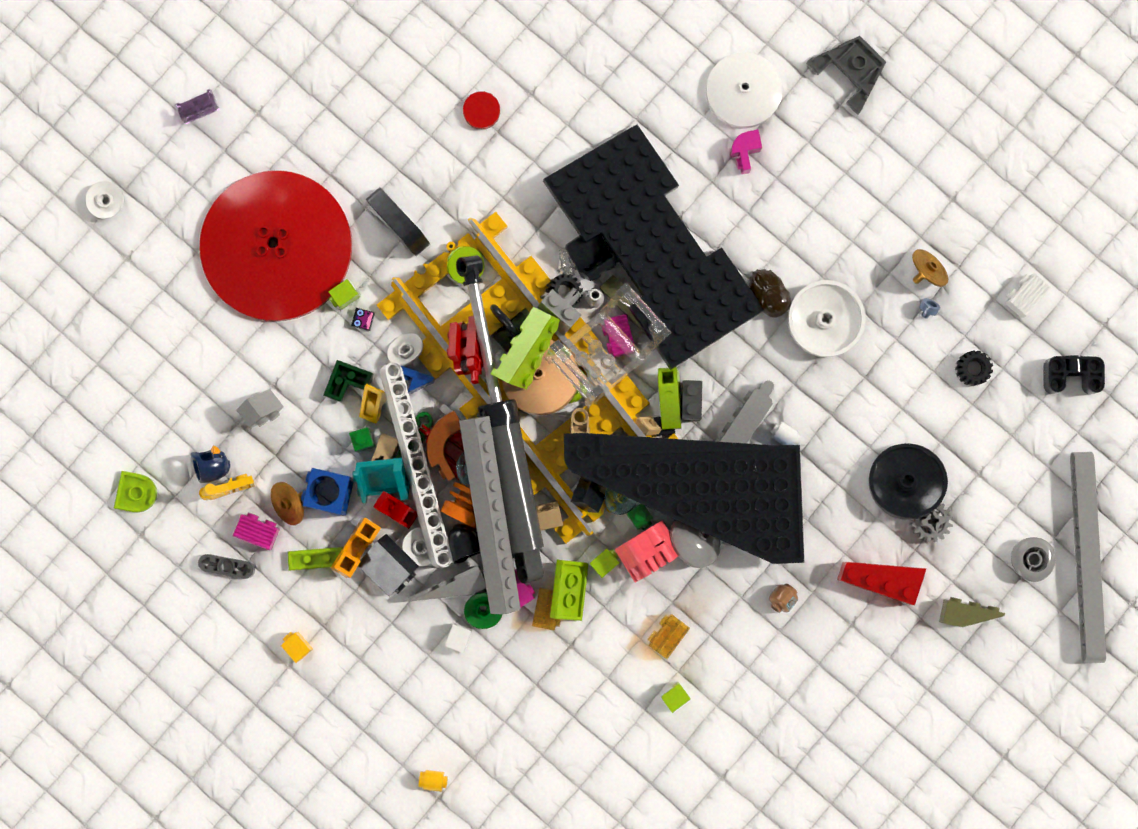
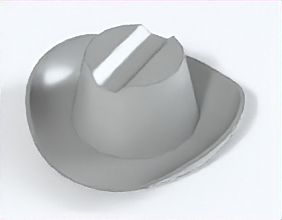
M1026 538L1014 546L1011 553V564L1017 574L1023 579L1039 582L1048 577L1053 571L1055 552L1051 544L1042 538Z

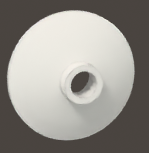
M100 181L89 188L85 197V203L92 215L101 219H107L120 212L124 203V196L116 184L109 181ZM106 198H109L108 204H104Z
M413 333L397 337L388 348V359L390 362H397L400 366L414 362L422 353L423 341L418 335Z
M421 528L409 531L403 539L402 550L418 566L431 564ZM436 535L433 537V543L435 545L439 543V540ZM418 543L422 546L420 551L416 549Z

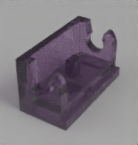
M208 89L202 95L181 104L179 102L175 104L180 118L185 124L220 110L212 90Z

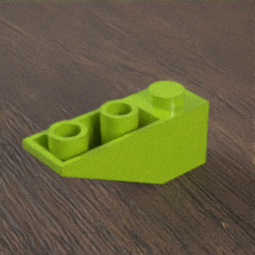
M675 367L671 371L669 368H658L662 430L681 429L680 375L678 368Z

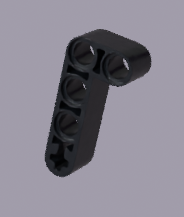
M381 187L366 198L369 205L402 239L415 256L430 245L421 230Z

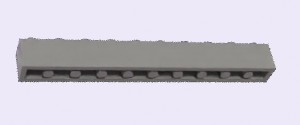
M483 416L459 420L490 613L509 614L521 610L490 417Z

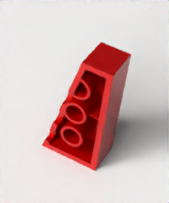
M842 562L837 580L915 606L927 568Z

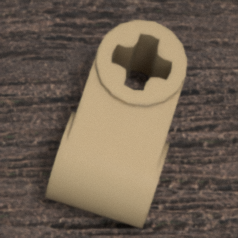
M577 408L572 412L570 433H590L589 416L585 409ZM579 411L583 412L586 416L583 422H577L574 418V415Z
M382 433L371 461L382 460V458L383 460L393 459L399 448L397 438Z

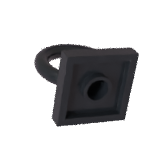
M492 304L490 306L491 312L504 326L493 338L508 353L511 348L510 342L513 337L521 333L520 327L526 316L520 312L510 320L497 305Z

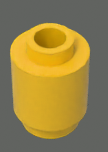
M421 771L419 787L423 788V790L442 792L443 788H447L448 776H444V772Z

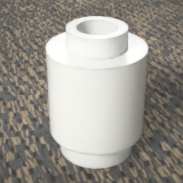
M783 422L780 424L776 423L770 432L773 434L772 439L782 445H796L801 436L795 429Z

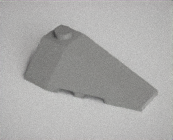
M479 565L408 597L409 601L487 592L485 589V576Z

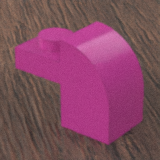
M758 129L740 134L732 145L730 157H738L736 158V165L738 170L741 169L742 175L750 173L751 170L748 154L759 153L762 149Z

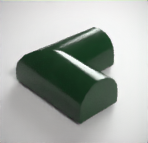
M337 360L323 396L342 403L348 385L364 390L366 384L371 385L374 374Z

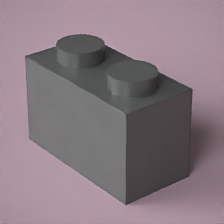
M683 380L681 388V420L700 421L702 419V381Z

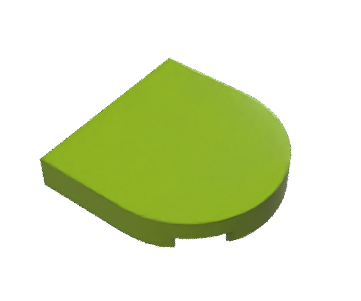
M121 471L114 509L144 512L151 508L157 498L155 483L145 475Z

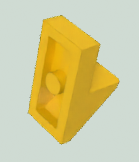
M368 384L365 385L359 417L375 424L379 421L382 405L387 401L383 390Z

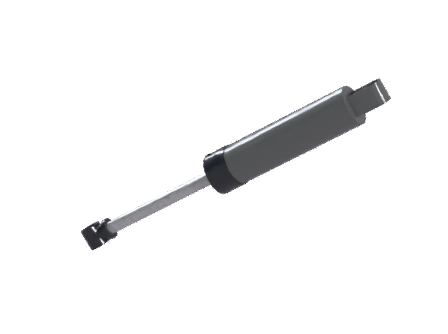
M478 255L460 257L456 261V270L461 277H464L465 282H463V286H468L491 404L478 407L479 413L477 417H490L512 559H515L519 580L525 584L542 579L544 573L539 548L544 547L522 439L520 418L516 400L502 401L498 378L490 374L496 367L479 286L480 283H483L482 278L479 276L483 271L482 259Z

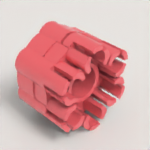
M663 520L614 549L635 583L652 574V571H657L659 567L665 566L666 562L670 563L678 557L672 546L670 531Z

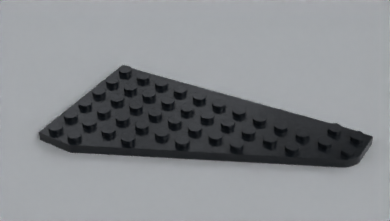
M592 433L564 434V460L571 472L772 564L804 563L800 445L778 446Z

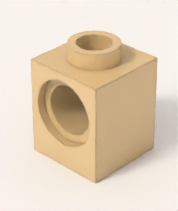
M558 501L536 506L541 530L563 526Z

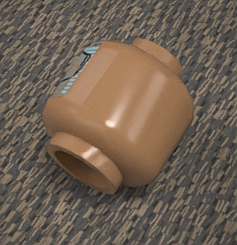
M787 583L778 585L769 596V600L772 603L771 608L778 613L781 611L789 612L798 601L796 589Z

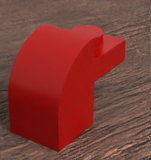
M385 491L382 492L373 506L410 529L418 516L416 510Z

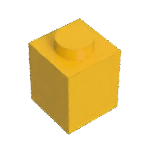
M299 632L287 634L282 639L284 643L280 645L295 663L302 660L313 650Z

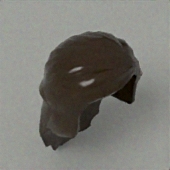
M757 269L752 272L753 275L750 276L749 286L763 308V312L773 318L785 314L791 306V298L781 278L772 270Z

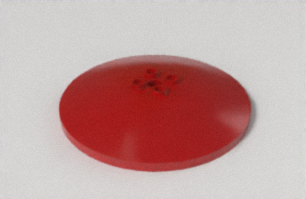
M264 171L249 175L235 182L215 200L205 217L201 229L200 259L205 276L211 287L230 307L258 320L287 321L308 315L320 308L331 297L329 291L344 281L352 255L351 230L340 204L322 185L311 178L294 172ZM272 238L278 240V245L275 248H270L268 245L269 240Z

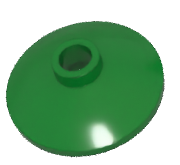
M486 592L471 596L464 607L466 620L470 625L478 629H488L495 626L503 615L490 613ZM481 606H486L487 609H486V610H481L480 607H481Z

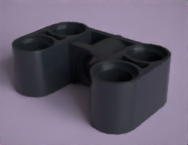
M1080 355L1054 356L1049 358L1043 365L1044 389L1049 394L1059 393L1066 387V376H1081L1082 390L1086 394L1099 393L1105 387L1104 361L1100 357ZM1052 361H1055L1058 364L1057 370H1054L1052 368ZM1091 361L1096 364L1095 371L1090 368ZM1052 380L1057 381V389L1052 387ZM1091 380L1096 383L1095 390L1090 387Z

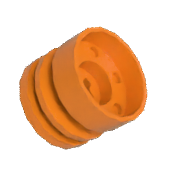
M454 482L453 486L460 489V492L457 494L450 490L449 493L456 500L455 502L445 500L440 511L477 529L470 485Z

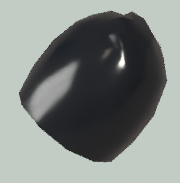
M457 524L449 532V547L454 564L463 563L468 558L481 553L478 533L473 527L466 524Z

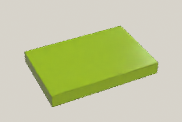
M557 559L550 618L582 621L589 563Z

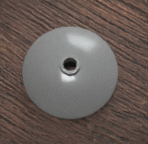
M676 519L673 521L670 530L672 546L684 563L694 568H704L716 561L721 546L719 539Z

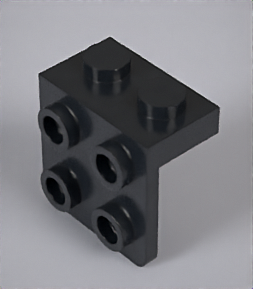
M601 234L586 244L578 236L565 246L581 278L589 281L597 280L604 271L613 269L616 263L619 262L616 255L609 251Z

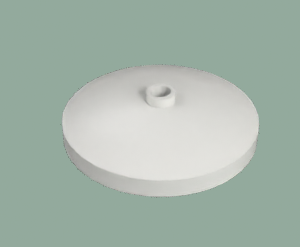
M736 53L722 59L712 69L706 85L707 102L714 115L723 123L736 128H752L766 122L776 111L782 95L781 80L776 69L769 61L752 53Z
M831 280L817 281L804 287L794 297L788 311V326L793 339L803 350L819 357H834L847 352L859 341L865 327V310L858 295L848 286ZM826 317L828 319V323L822 322V318Z

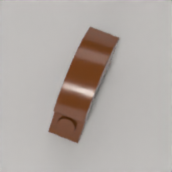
M455 411L448 413L435 424L427 442V455L431 467L435 468L440 465L441 468L438 471L443 480L447 478L449 482L454 480L456 476L446 460L445 446L453 435L461 431L460 419Z

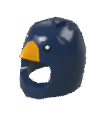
M213 445L209 451L191 453L195 474L200 483L213 482L228 474L230 460L227 459L225 453L220 451L218 447Z

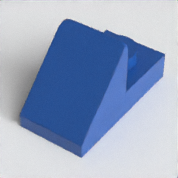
M401 366L405 380L409 381L410 378L412 379L408 389L409 394L435 382L434 377Z

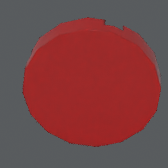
M485 91L475 92L464 102V118L473 128L488 129L494 126L500 117V104L491 93Z

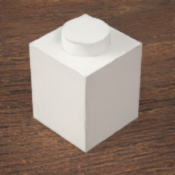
M454 623L445 644L449 648L448 651L459 655V652L464 653L472 630Z

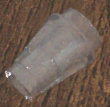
M562 248L559 250L558 272L561 275L571 274L574 276L576 267L566 248Z

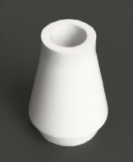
M591 289L587 292L586 302L589 306L596 308L603 304L605 297L601 290ZM592 294H598L599 297L595 299L592 297Z

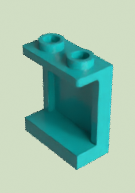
M402 458L356 463V469L352 472L353 481L357 482V495L361 497L362 503H367L368 496L381 495L383 491L389 494L399 493L401 500L409 499L410 485Z

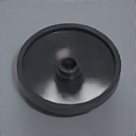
M911 443L894 445L884 450L873 462L869 473V490L875 503L887 514L905 520L919 519L935 511L942 503L948 486L947 472L938 456L923 446Z

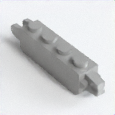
M767 380L761 385L759 390L755 388L753 392L750 390L743 398L746 402L742 408L740 406L737 407L732 415L735 417L732 423L727 422L722 430L724 435L721 439L717 438L716 442L747 443L773 405L769 395L774 387V382Z

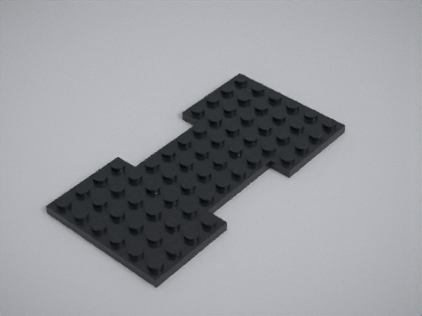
M638 124L543 179V183L583 242L586 244L601 234L609 248L616 255V258L642 295L641 298L629 304L628 308L670 371L764 311L758 299L721 247L706 257L669 203L665 195L677 189L679 184Z

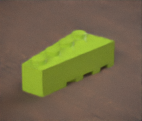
M533 307L520 327L521 333L513 337L510 342L511 348L507 355L503 353L499 359L501 361L498 369L494 368L490 374L509 384L527 390L533 381L536 369L541 365L545 351L550 346L553 334L558 329L560 319Z

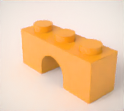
M361 518L332 564L331 569L345 578H351L361 562L362 554L372 544L381 527L367 518Z

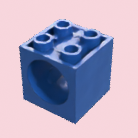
M312 468L311 472L308 471L306 476L307 489L303 490L301 496L303 506L346 516L354 485L353 477ZM325 478H333L339 488V495L330 505L324 506L319 502V498L315 493L316 487Z

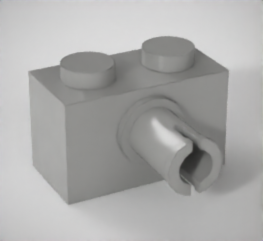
M571 288L564 298L552 289L537 306L538 309L560 319L557 330L563 336L581 316L572 307L581 297L579 291L572 296L577 290L575 288Z
M269 389L246 399L236 411L243 418V421L240 423L242 429L249 431L256 425L261 427L268 420H275L280 415L279 411L284 406Z

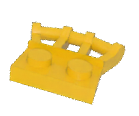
M247 474L237 476L235 481H232V478H230L228 483L217 486L207 484L199 490V495L203 500H214L255 487L252 475L247 476Z

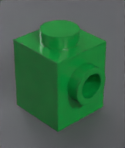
M639 504L626 514L637 530L640 528L645 530L652 525L651 520L653 516L643 504Z

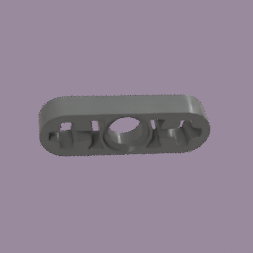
M212 554L202 555L198 560L199 568L205 572L242 579L251 578L255 573V567L249 561ZM209 557L211 562L216 563L217 559H220L217 566L211 565L206 568V564H203V561ZM224 561H229L232 564L229 572L222 570V563ZM236 562H238L237 567H245L247 565L250 573L244 575L243 571L236 570Z

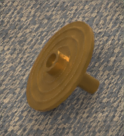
M917 249L913 252V263L919 271L913 278V282L919 284L925 278L935 286L944 287L948 283V274L941 262L934 255L923 249Z
M277 482L271 488L273 508L285 523L297 525L304 517V507L301 501L303 492L297 493L289 484Z

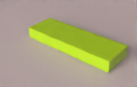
M343 547L288 551L289 571L331 567Z

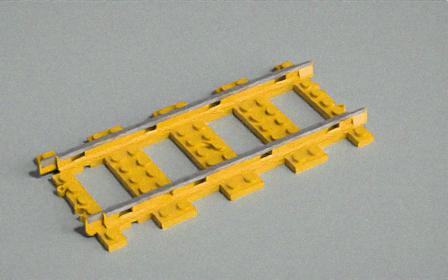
M494 212L480 224L476 219L469 218L468 222L478 233L477 238L473 239L467 233L458 240L457 247L454 242H448L446 248L449 253L443 252L429 264L424 263L425 273L418 274L415 270L414 276L405 283L400 278L393 277L391 287L395 291L377 304V307L388 320L404 309L426 336L423 340L422 353L418 358L435 380L450 368L456 374L453 361L447 356L450 323L464 321L467 324L468 317L473 316L470 303L440 326L418 298L448 275L447 259L453 250L461 246L473 247L477 251L479 250L502 278L481 294L489 337L503 327L490 310L492 304L497 305L512 320L525 309L530 313L533 307L537 308L542 301L541 296L546 293L547 284L551 282V279L532 256H529L516 267L497 244L494 238L508 228L497 212ZM580 317L564 336L557 330L551 340L562 344L571 352L578 368L586 375L588 387L596 396L595 399L583 407L588 412L590 433L611 435L621 427L627 436L652 437L651 435H645L635 424L637 419L635 415L650 404L627 374L610 385L588 357L602 343ZM471 374L457 375L473 396L459 410L466 419L477 417L479 406L491 404L488 386L480 375L478 384L470 383ZM498 378L502 401L509 400L504 391L502 380ZM579 411L574 415V418L577 422H583L586 416L583 412ZM571 418L537 445L532 442L521 428L534 496L546 487L569 516L563 521V526L554 528L566 544L582 531L587 536L593 534V531L582 518L588 515L592 522H594L604 514V508L609 513H613L616 510V506L612 502H619L625 497L609 490L604 494L606 496L599 513L585 512L570 502L573 492L560 475L568 469L564 460V434L570 433ZM675 434L669 437V439H678Z

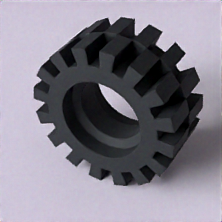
M560 274L547 284L546 293H549L552 289L558 293L560 285H565L569 290L571 288L577 289L572 295L574 296L578 291L580 293L583 292V288H579L581 283H577L578 279L576 277L572 278L573 275ZM578 299V300L572 305V307L575 306L576 304H578V303L580 302V300Z
M973 350L965 353L956 362L955 370L958 372L956 373L957 377L959 376V380L961 382L964 381L965 385L975 386L985 383L987 379H990V374L993 373V369H991L993 363H990L991 358H987V354L981 353V351ZM971 361H976L981 366V372L976 376L971 375L967 370V366Z

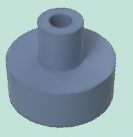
M924 298L919 306L923 311L921 316L924 318H928L930 315L936 316L940 310L938 303Z

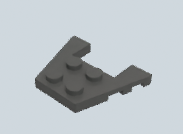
M861 36L853 38L815 58H811L806 63L817 75L830 63H833L859 89L846 102L857 115L863 109L886 64V61Z

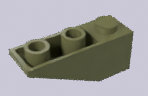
M950 597V600H943L939 622L966 627L1003 617L1005 613L999 612L1000 608L988 606L987 609L980 608V603L969 601L967 605L961 603L962 599Z

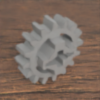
M940 504L936 509L942 516L937 515L933 511L921 520L913 519L914 522L910 526H915L916 528L913 530V533H920L919 539L925 537V542H929L932 538L933 542H937V537L942 540L945 539L944 533L950 534L947 528L953 527V524L949 523V520L953 519V517L947 515L950 509H943L945 504ZM935 519V523L928 524V520ZM941 523H943V527L939 531L938 528L941 525ZM921 527H925L928 533L924 532Z

